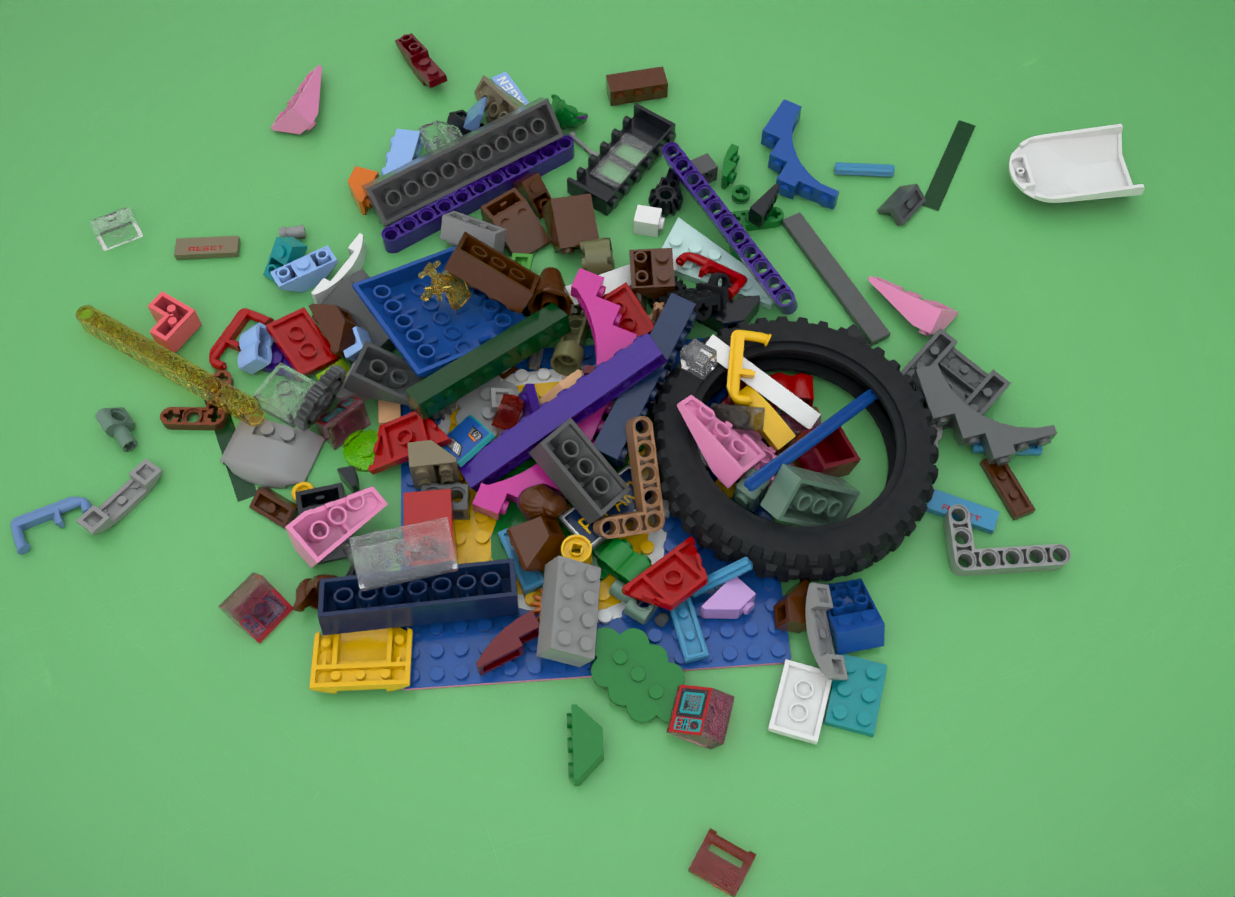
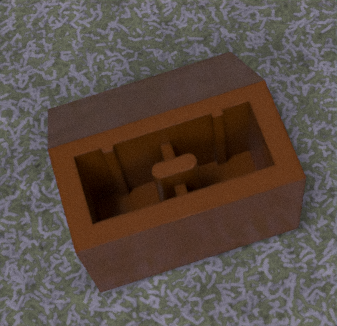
M672 248L629 250L632 291L651 299H659V297L667 296V292L675 291Z

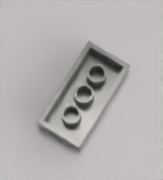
M557 556L545 564L537 645L538 657L581 667L595 659L600 567L563 556Z

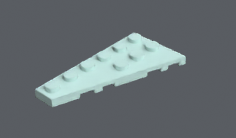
M678 217L662 248H672L676 258L685 252L700 254L747 277V283L734 297L739 299L745 296L760 295L759 306L771 310L774 303L745 265ZM687 261L681 268L674 270L675 276L694 283H708L712 274L708 273L703 278L698 277L701 267L690 261ZM721 278L718 280V286L722 285Z

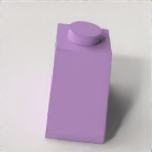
M736 577L726 582L701 606L700 616L703 619H738L743 613L747 615L754 608L756 593Z

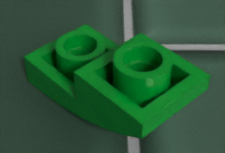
M731 144L723 161L721 188L724 190L730 183L733 184L737 177L735 169L740 156H738L739 146Z

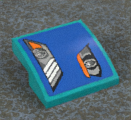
M469 415L447 434L452 443L442 448L456 457L457 465L462 467L494 439L495 435L480 421Z

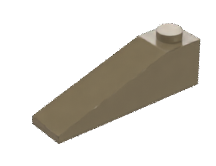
M484 75L474 92L478 101L483 97L487 99L484 110L487 114L486 120L488 123L524 106L522 102Z

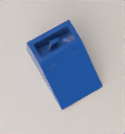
M862 579L827 584L829 585L833 608L827 610L826 613L836 654L840 655L884 646L885 624Z

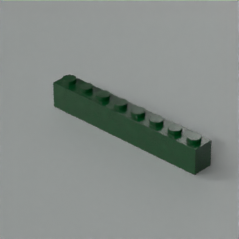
M553 302L406 389L405 393L410 406L423 420H426L571 332L568 315Z

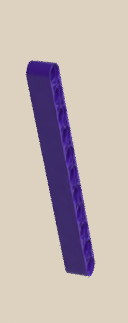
M564 135L562 138L387 226L381 234L385 250L388 253H398L441 230L442 216L444 214L457 211L469 215L481 209L480 207L514 188L513 182L525 175L539 172L540 176H543L571 161L574 158L573 138L569 135Z
M675 142L665 144L662 148V154L672 172L779 311L785 315L793 314L797 310L798 303L791 288L681 147ZM743 239L742 242L736 243L737 240ZM750 254H755L752 258H747ZM767 269L764 273H759L760 270ZM774 284H779L777 288H770ZM784 300H791L788 304H782Z

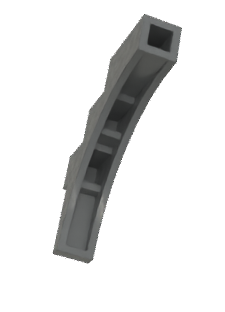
M938 364L917 368L912 375L916 391H921L925 398L923 402L924 408L929 409L932 413L933 419L930 425L943 426L950 421L958 445L966 444V446H972L981 441L989 465L997 463V466L1008 464L1016 452L1027 450L1030 448L1029 446L1035 444L1038 447L1048 445L1057 434L1054 425L1038 428L1016 427L999 423L981 415L954 393L944 379Z

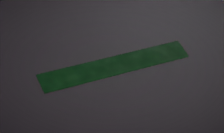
M958 121L925 195L926 201L922 204L923 206L939 211L975 129V125Z
M209 391L202 393L206 405ZM216 397L214 399V403H222L225 400V397ZM217 411L216 418L212 420L213 422H216V419L219 418ZM230 411L226 425L220 430H214L222 455L236 430ZM226 465L238 502L255 496L257 491L255 485L234 475Z

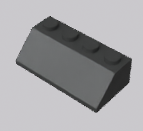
M571 417L528 452L589 525L601 518L631 490Z

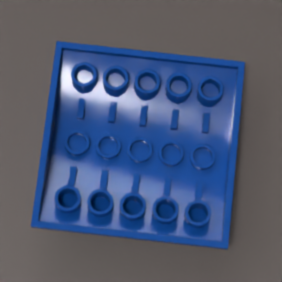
M456 246L352 284L354 291L417 377H428L526 318L522 313L513 312L501 302L490 299L479 289L471 288L467 282L451 276L444 269Z

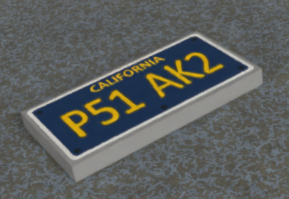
M630 464L619 471L618 474L631 490L603 516L636 511ZM647 491L645 501L649 503L652 495L650 491ZM574 506L559 517L561 524L572 535H582L590 541L592 551L608 539L597 536L593 530L594 522L589 525ZM628 518L625 522V525L629 523L632 519ZM608 521L603 524V532L605 534L610 530V523Z

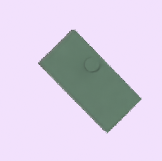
M782 464L760 505L777 520L805 526H820L846 519L861 492L843 478Z

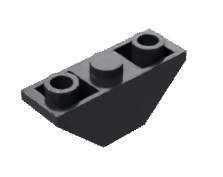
M760 295L729 300L726 303L727 309L715 311L712 308L708 319L696 321L715 332L723 328L730 329L736 327L737 323L743 321L749 324L759 311Z

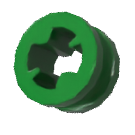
M746 185L735 186L732 191L733 202L736 204L747 203L751 194L749 187Z

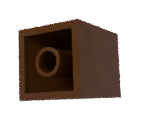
M591 193L553 198L541 207L555 252H562V255L574 253V250L581 249L580 241L599 239Z

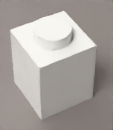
M638 205L634 217L633 234L658 238L659 230H663L665 218L662 217V209Z

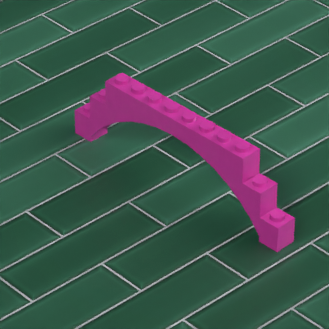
M579 268L571 286V296L578 300L590 325L595 344L597 366L611 359L618 350L625 349L631 345L634 339L637 338V334L619 328L623 316L620 314L621 306L602 299L606 287L603 286L604 277ZM614 401L609 402L578 424V427L593 444L596 434L600 433L605 423L603 421L605 413H610ZM536 464L506 480L489 485L481 483L472 506L474 511L499 520L501 514L505 515L510 505L508 500L517 503L518 495L524 489L538 484H546L556 495H560L564 499L567 498L543 469Z

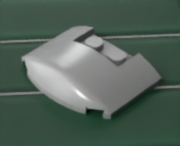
M243 415L220 460L223 465L226 464L231 469V472L242 480L262 487L286 489L288 485L307 481L326 440L324 437L308 429L303 431L266 420L261 415Z

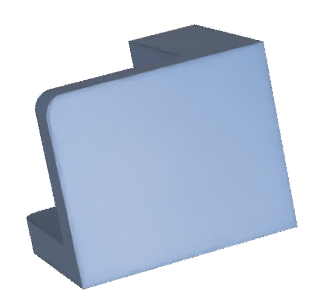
M358 326L352 328L356 338L355 344L343 351L346 359L353 362L357 360L365 341L372 343L368 331Z

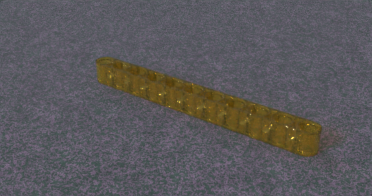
M84 305L76 311L77 320L89 334L247 425L257 426L264 421L265 414L260 404L250 395L93 306Z

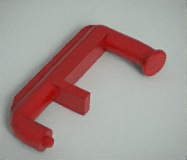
M685 252L676 258V263L679 266H683L687 261L700 266L701 269L698 275L700 278H703L708 273L713 274L716 272L728 275L730 283L733 284L728 288L729 300H732L747 283V277L700 254Z
M248 308L239 310L210 349V365L217 370H225L227 368L226 362L219 360L227 347L238 352L241 351L239 342L235 340L249 320L267 325L273 322L274 319Z

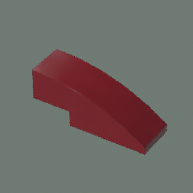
M532 610L505 627L483 651L476 663L480 676L524 655L523 644L537 638L539 635V622Z

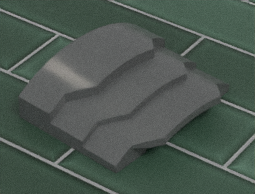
M940 328L905 366L901 373L903 375L909 374L912 378L917 368L938 364L944 379L954 393L969 407L984 415L1011 383L994 369L989 374L958 351L955 348L958 341ZM949 421L948 424L943 425V429L952 428L951 422Z

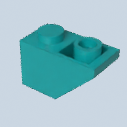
M292 236L276 237L263 275L274 281L270 272L305 256L308 246Z

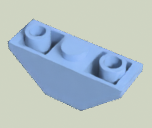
M327 245L270 273L279 289L304 293L316 287L323 278L326 279L338 261Z

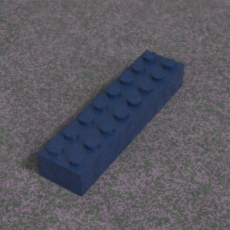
M671 293L650 333L651 338L668 362L618 396L593 444L615 471H617L619 466H624L628 457L625 429L627 421L636 416L648 417V408H653L659 389L664 387L668 371L673 369L676 362L675 358L678 352L682 351L686 342L685 338L688 333H691L695 325L697 313L694 311L696 303L674 293ZM640 421L635 425L637 432L639 431L638 427L643 428Z
M514 558L320 579L318 620L323 635L519 614Z

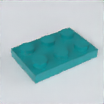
M840 654L844 656L848 680L832 681L824 725L873 737L887 665Z

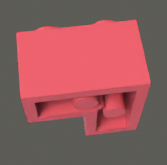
M163 291L148 305L153 318L158 322L150 330V333L157 346L172 355L202 325L194 309Z

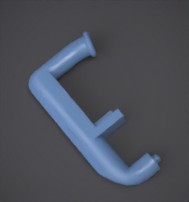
M68 497L14 518L10 523L17 553L25 554L31 548L30 544L26 543L23 530L53 519L55 525L63 528L65 523L62 513L81 507L84 514L92 507L90 501L84 497Z

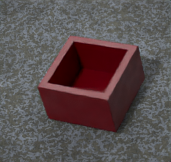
M839 427L798 458L803 469L835 477L849 475L861 460L842 427ZM815 428L803 430L796 438L794 443L799 441L801 438H803L805 435H807Z

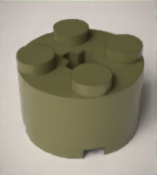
M610 238L580 241L581 253L583 254L581 261L584 270L597 275L615 270Z

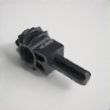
M670 168L666 178L661 177L656 189H651L648 198L649 206L661 208L662 214L665 217L668 214L674 216L676 211H680L683 203V197L679 188L680 180H678Z

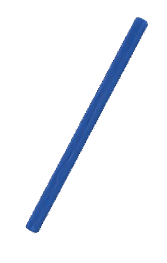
M871 388L746 478L744 486L749 491L756 490L775 476L782 464H791L878 399L877 395Z

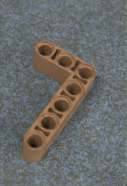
M646 416L630 418L625 428L636 511L606 515L597 519L593 524V530L599 537L612 539L655 532L662 529L665 524L653 424ZM638 421H640L643 425V429L640 433H638L635 428V425ZM641 444H643L646 449V452L643 456H641L638 452L639 446ZM644 468H647L649 472L646 480L641 475ZM647 491H650L652 495L649 503L645 501ZM653 514L655 522L652 526H649L648 517ZM628 518H631L633 525L627 530L625 522ZM608 521L610 523V530L605 534L603 532V524Z

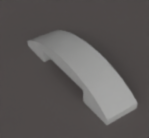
M144 459L129 473L131 477L129 481L97 508L93 505L76 522L92 535L105 531L128 515L148 495L160 479L163 471L149 460Z
M810 583L806 597L805 617L812 653L820 669L829 680H848L844 656L836 655L834 652L826 611L833 608L829 585Z

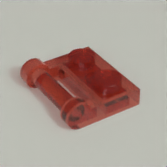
M710 828L688 872L726 894L735 897L757 854L752 851L748 853L718 836L717 831ZM711 844L743 861L741 868L709 851Z

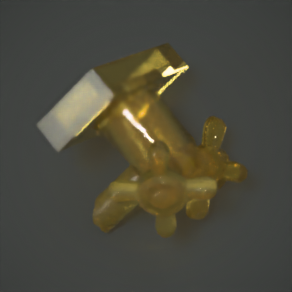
M435 261L433 264L429 262L423 271L418 274L420 279L425 275L431 278V285L424 288L425 292L420 296V299L428 301L433 295H437V301L440 302L442 300L441 294L445 292L451 308L459 310L471 297L466 282L451 276L446 270L438 273L435 268L441 264L440 261Z

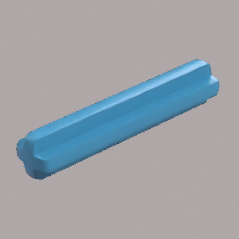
M836 162L834 166V173L837 175L892 177L895 170L894 165Z
M744 557L707 575L708 583L691 596L697 597L752 570V561L749 557Z

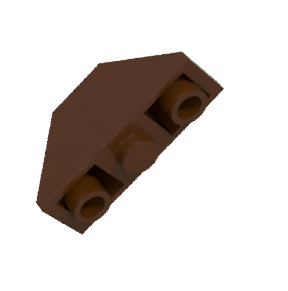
M309 305L313 313L312 318L321 327V334L329 341L331 351L336 356L345 357L343 351L354 345L356 339L352 328L357 326L350 312L337 305Z

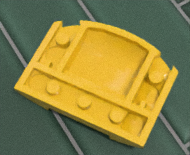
M396 627L332 635H321L320 631L317 632L314 636L310 690L337 694L338 691L386 689L389 692L410 686L413 630L408 628L406 631Z

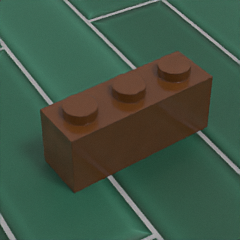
M663 66L606 75V90L610 106L667 97L668 82Z

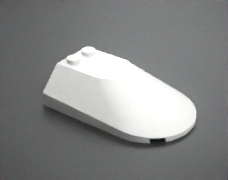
M1122 124L1034 136L1021 142L1019 147L1012 152L1009 160V174L1014 184L1026 195L1043 202L1063 203L1142 195L1145 189L1144 184L1133 185L1122 155Z

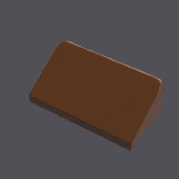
M258 487L249 508L284 529L298 516L297 504L268 487Z

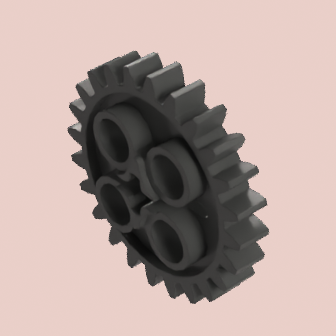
M338 365L331 366L324 375H321L319 381L310 387L305 395V401L296 412L297 415L293 422L295 426L306 431L312 424H315L317 419L319 420L322 413L330 408L335 400L336 393L343 384L346 370Z

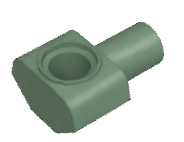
M124 407L103 408L96 413L95 417L103 430L110 437H115L123 451L129 452L137 447L138 443L131 431L135 430L136 424Z
M616 579L609 589V594L626 604L623 613L645 625L651 619L658 606L648 603L649 606L646 608L639 607L637 604L644 601L624 595L622 587L626 584Z

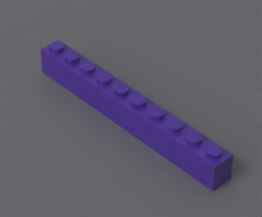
M648 333L638 336L631 345L625 349L618 350L611 359L598 364L595 370L588 375L578 378L574 385L568 389L561 390L557 397L550 402L541 404L537 411L523 417L513 428L504 430L500 437L493 442H489L462 467L458 466L470 488L478 492L481 483L486 485L493 484L532 456L528 452L570 417L578 425L668 362Z

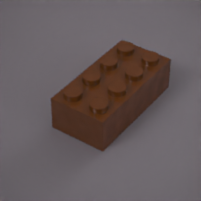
M464 232L444 267L451 276L462 279L471 288L479 289L490 299L501 302L509 310L516 311L519 314L522 313L534 294L540 278L539 275L467 232Z

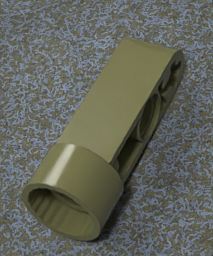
M572 304L571 313L568 316L571 332L561 337L560 342L555 346L550 362L553 370L564 376H569L576 370H580L585 356L584 347L590 325L580 304Z

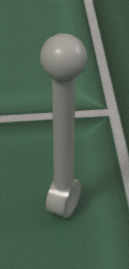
M569 132L568 135L571 136L590 155L594 154L595 156H598V153L596 151H592L591 149H589L578 137H576L575 132Z

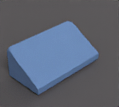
M486 97L480 99L468 110L464 123L465 129L474 131L480 128L487 102Z

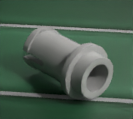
M304 224L286 228L282 226V228H279L280 237L292 236L296 239L306 238Z

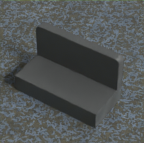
M918 184L904 185L898 187L877 211L879 214L890 213L897 226H900L909 220L926 199Z

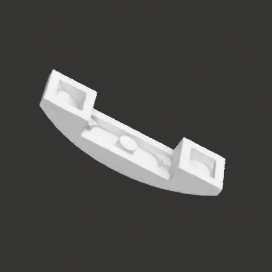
M359 233L348 247L350 258L333 279L329 281L323 278L312 291L311 295L315 304H321L345 278L362 269L366 257V244L363 234Z

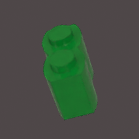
M614 538L597 556L598 565L611 576L625 584L652 565L647 555L633 551V546L625 539Z

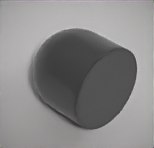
M664 612L659 613L655 617V623L660 627H663L669 620L668 615Z

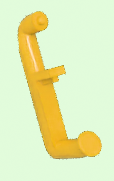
M735 330L731 334L726 388L732 401L736 404L749 406L750 403H753V399H750V396L739 394L740 378L754 379L756 372L752 371V369L742 368L744 341L759 342L767 346L772 334L768 335L747 330Z

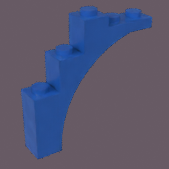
M784 99L763 129L761 139L762 145L773 149L769 155L768 168L780 173L776 180V183L780 185L778 193L792 200L797 194L833 210L837 204L839 191L823 185L813 178L801 164L793 146L792 134L800 120L802 106Z

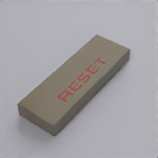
M239 236L176 239L174 256L176 260L239 257L240 238Z

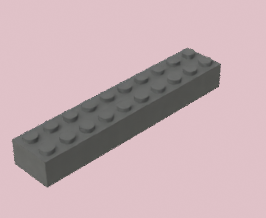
M540 97L362 185V188L379 223L386 226L562 138L564 135L549 99Z

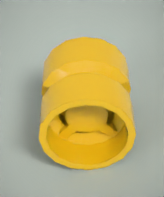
M576 534L568 536L561 545V556L592 565V545L585 536Z

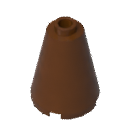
M548 267L542 270L534 294L528 302V310L532 314L552 302L568 316L571 313V299L565 288L566 285L562 274L557 268Z

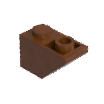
M539 172L529 173L513 182L518 192L527 200L536 217L541 219L543 218L541 207L552 198Z
M803 580L790 588L773 606L775 629L794 633H801L807 629L805 608L809 580Z

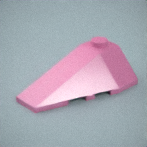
M869 276L868 281L913 326L919 328L918 332L923 335L931 336L940 328L944 330L958 315L959 311L937 301L921 300L922 295L908 290L904 292L903 287L880 277Z
M693 395L688 396L677 404L711 471L727 488H730L766 456L762 449L745 433L742 436L732 429L733 425L726 420L724 423L716 418L714 411Z

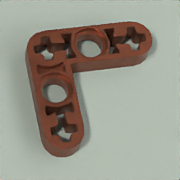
M219 370L213 374L206 407H168L164 409L160 414V420L164 427L170 430L222 429L228 420L234 380L230 372ZM216 397H225V400L222 403H214V399ZM217 411L219 418L216 419V422H213L212 420L216 418ZM199 415V419L196 422H188L190 416Z

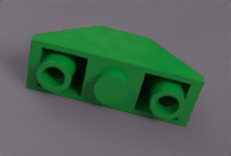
M572 704V713H567V729L572 728V737L567 738L568 753H573V762L568 763L569 778H574V786H580L604 760L603 728L577 704Z

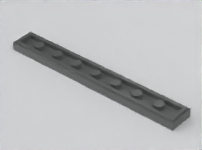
M799 212L783 219V227L869 344L872 346L889 338L890 332L803 215Z

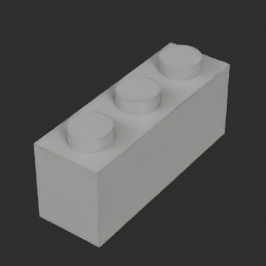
M452 211L442 216L440 239L456 246L464 232H467L500 253H503L507 229L457 211Z

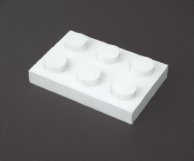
M786 659L768 731L817 745L832 680H829L820 668Z

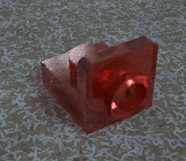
M504 394L491 425L502 430L513 428L517 424L525 402L516 395Z

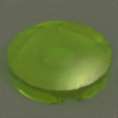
M375 430L356 431L344 442V459L349 466H354L356 471L369 472V465H373L375 457L373 449L378 439V432Z

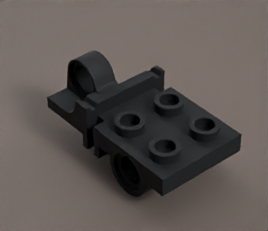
M713 273L708 283H696V288H686L683 293L679 291L667 292V296L659 297V303L663 302L666 304L671 293H674L696 303L694 311L697 313L696 320L704 321L710 317L712 308L715 311L727 309L726 303L729 302L728 288L731 287L730 279L726 274ZM721 278L722 285L718 286V280Z

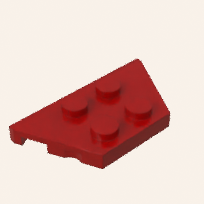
M413 411L379 426L378 439L373 449L375 457L373 465H369L368 470L374 475L409 461V442L432 440L440 447L452 443V441L430 418L423 420Z
M690 536L623 586L622 593L671 611L708 583V577L705 568L702 566V560L697 552L694 538Z

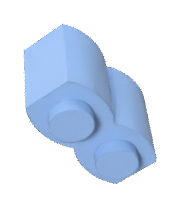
M259 322L243 332L239 338L241 351L238 354L239 369L251 375L268 366L272 360L270 346L273 343V339L267 332L266 325Z

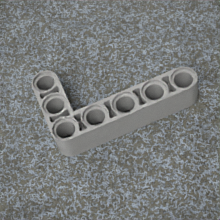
M956 504L950 507L943 517L949 565L951 571L957 576L1059 570L1071 559L1069 548L1063 544L975 549L968 509L961 504ZM951 514H957L961 521H955ZM955 536L961 537L964 540V544L957 543ZM1053 553L1060 556L1061 562L1054 559ZM1029 554L1034 555L1037 558L1038 563L1032 562L1029 558ZM1006 556L1013 558L1014 565L1006 561ZM982 557L988 558L991 562V566L985 565L982 561ZM958 559H964L968 567H962Z

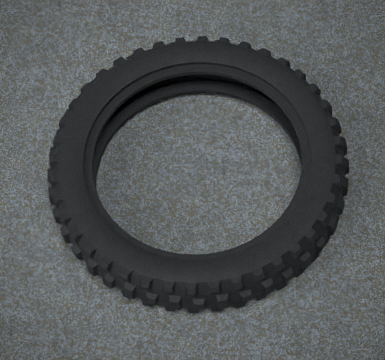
M778 316L776 320H769V322L766 317L757 318L754 324L749 325L746 321L737 323L736 327L730 329L723 328L717 332L716 337L729 347L731 334L735 330L772 334L767 346L759 342L744 341L743 357L763 372L794 371L806 373L839 386L855 399L870 388L878 397L876 401L865 409L880 429L887 450L888 475L884 490L869 506L847 519L820 526H792L766 520L743 509L725 495L708 474L701 460L697 443L677 404L688 396L693 395L707 405L719 391L726 387L728 369L702 351L710 337H706L701 341V344L691 348L686 353V357L674 367V371H670L666 377L664 388L660 389L656 401L658 405L653 406L651 421L654 423L653 431L662 499L668 500V511L672 517H678L681 520V528L685 533L693 534L697 538L696 544L702 549L710 548L713 550L715 558L720 561L724 560L734 563L744 557H749L753 563L752 570L756 571L757 577L773 578V576H777L779 582L799 579L800 582L809 580L810 583L811 581H820V579L824 582L831 581L835 577H846L854 572L857 573L867 569L874 562L877 563L882 560L890 551L894 552L898 549L905 536L909 537L916 528L915 521H921L928 508L925 503L930 502L934 493L932 485L935 483L939 471L934 464L938 460L939 449L937 446H934L937 432L930 425L933 419L932 413L923 406L925 398L921 391L914 390V380L909 374L903 375L899 371L901 365L895 359L891 361L886 359L883 349L880 347L873 349L868 346L867 339L861 335L857 338L848 335V329L840 327L838 330L828 328V322L819 321L818 324L808 323V319L799 317L796 322L788 321L787 316Z

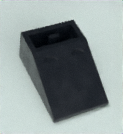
M337 483L295 492L298 515L304 511L346 497L343 484ZM353 534L316 565L355 557L356 551Z

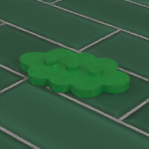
M608 627L597 629L595 657L597 659L591 668V675L595 684L608 689L609 699L613 704L622 707L626 706L628 715L635 722L647 723L657 717L662 722L670 724L679 687L685 683V674L682 668L675 663L668 662L665 649L659 645L650 644L647 635L640 629H627L621 634Z

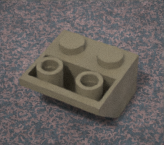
M432 440L408 443L409 468L415 489H421V485H428L430 483L441 485L461 483L456 457Z

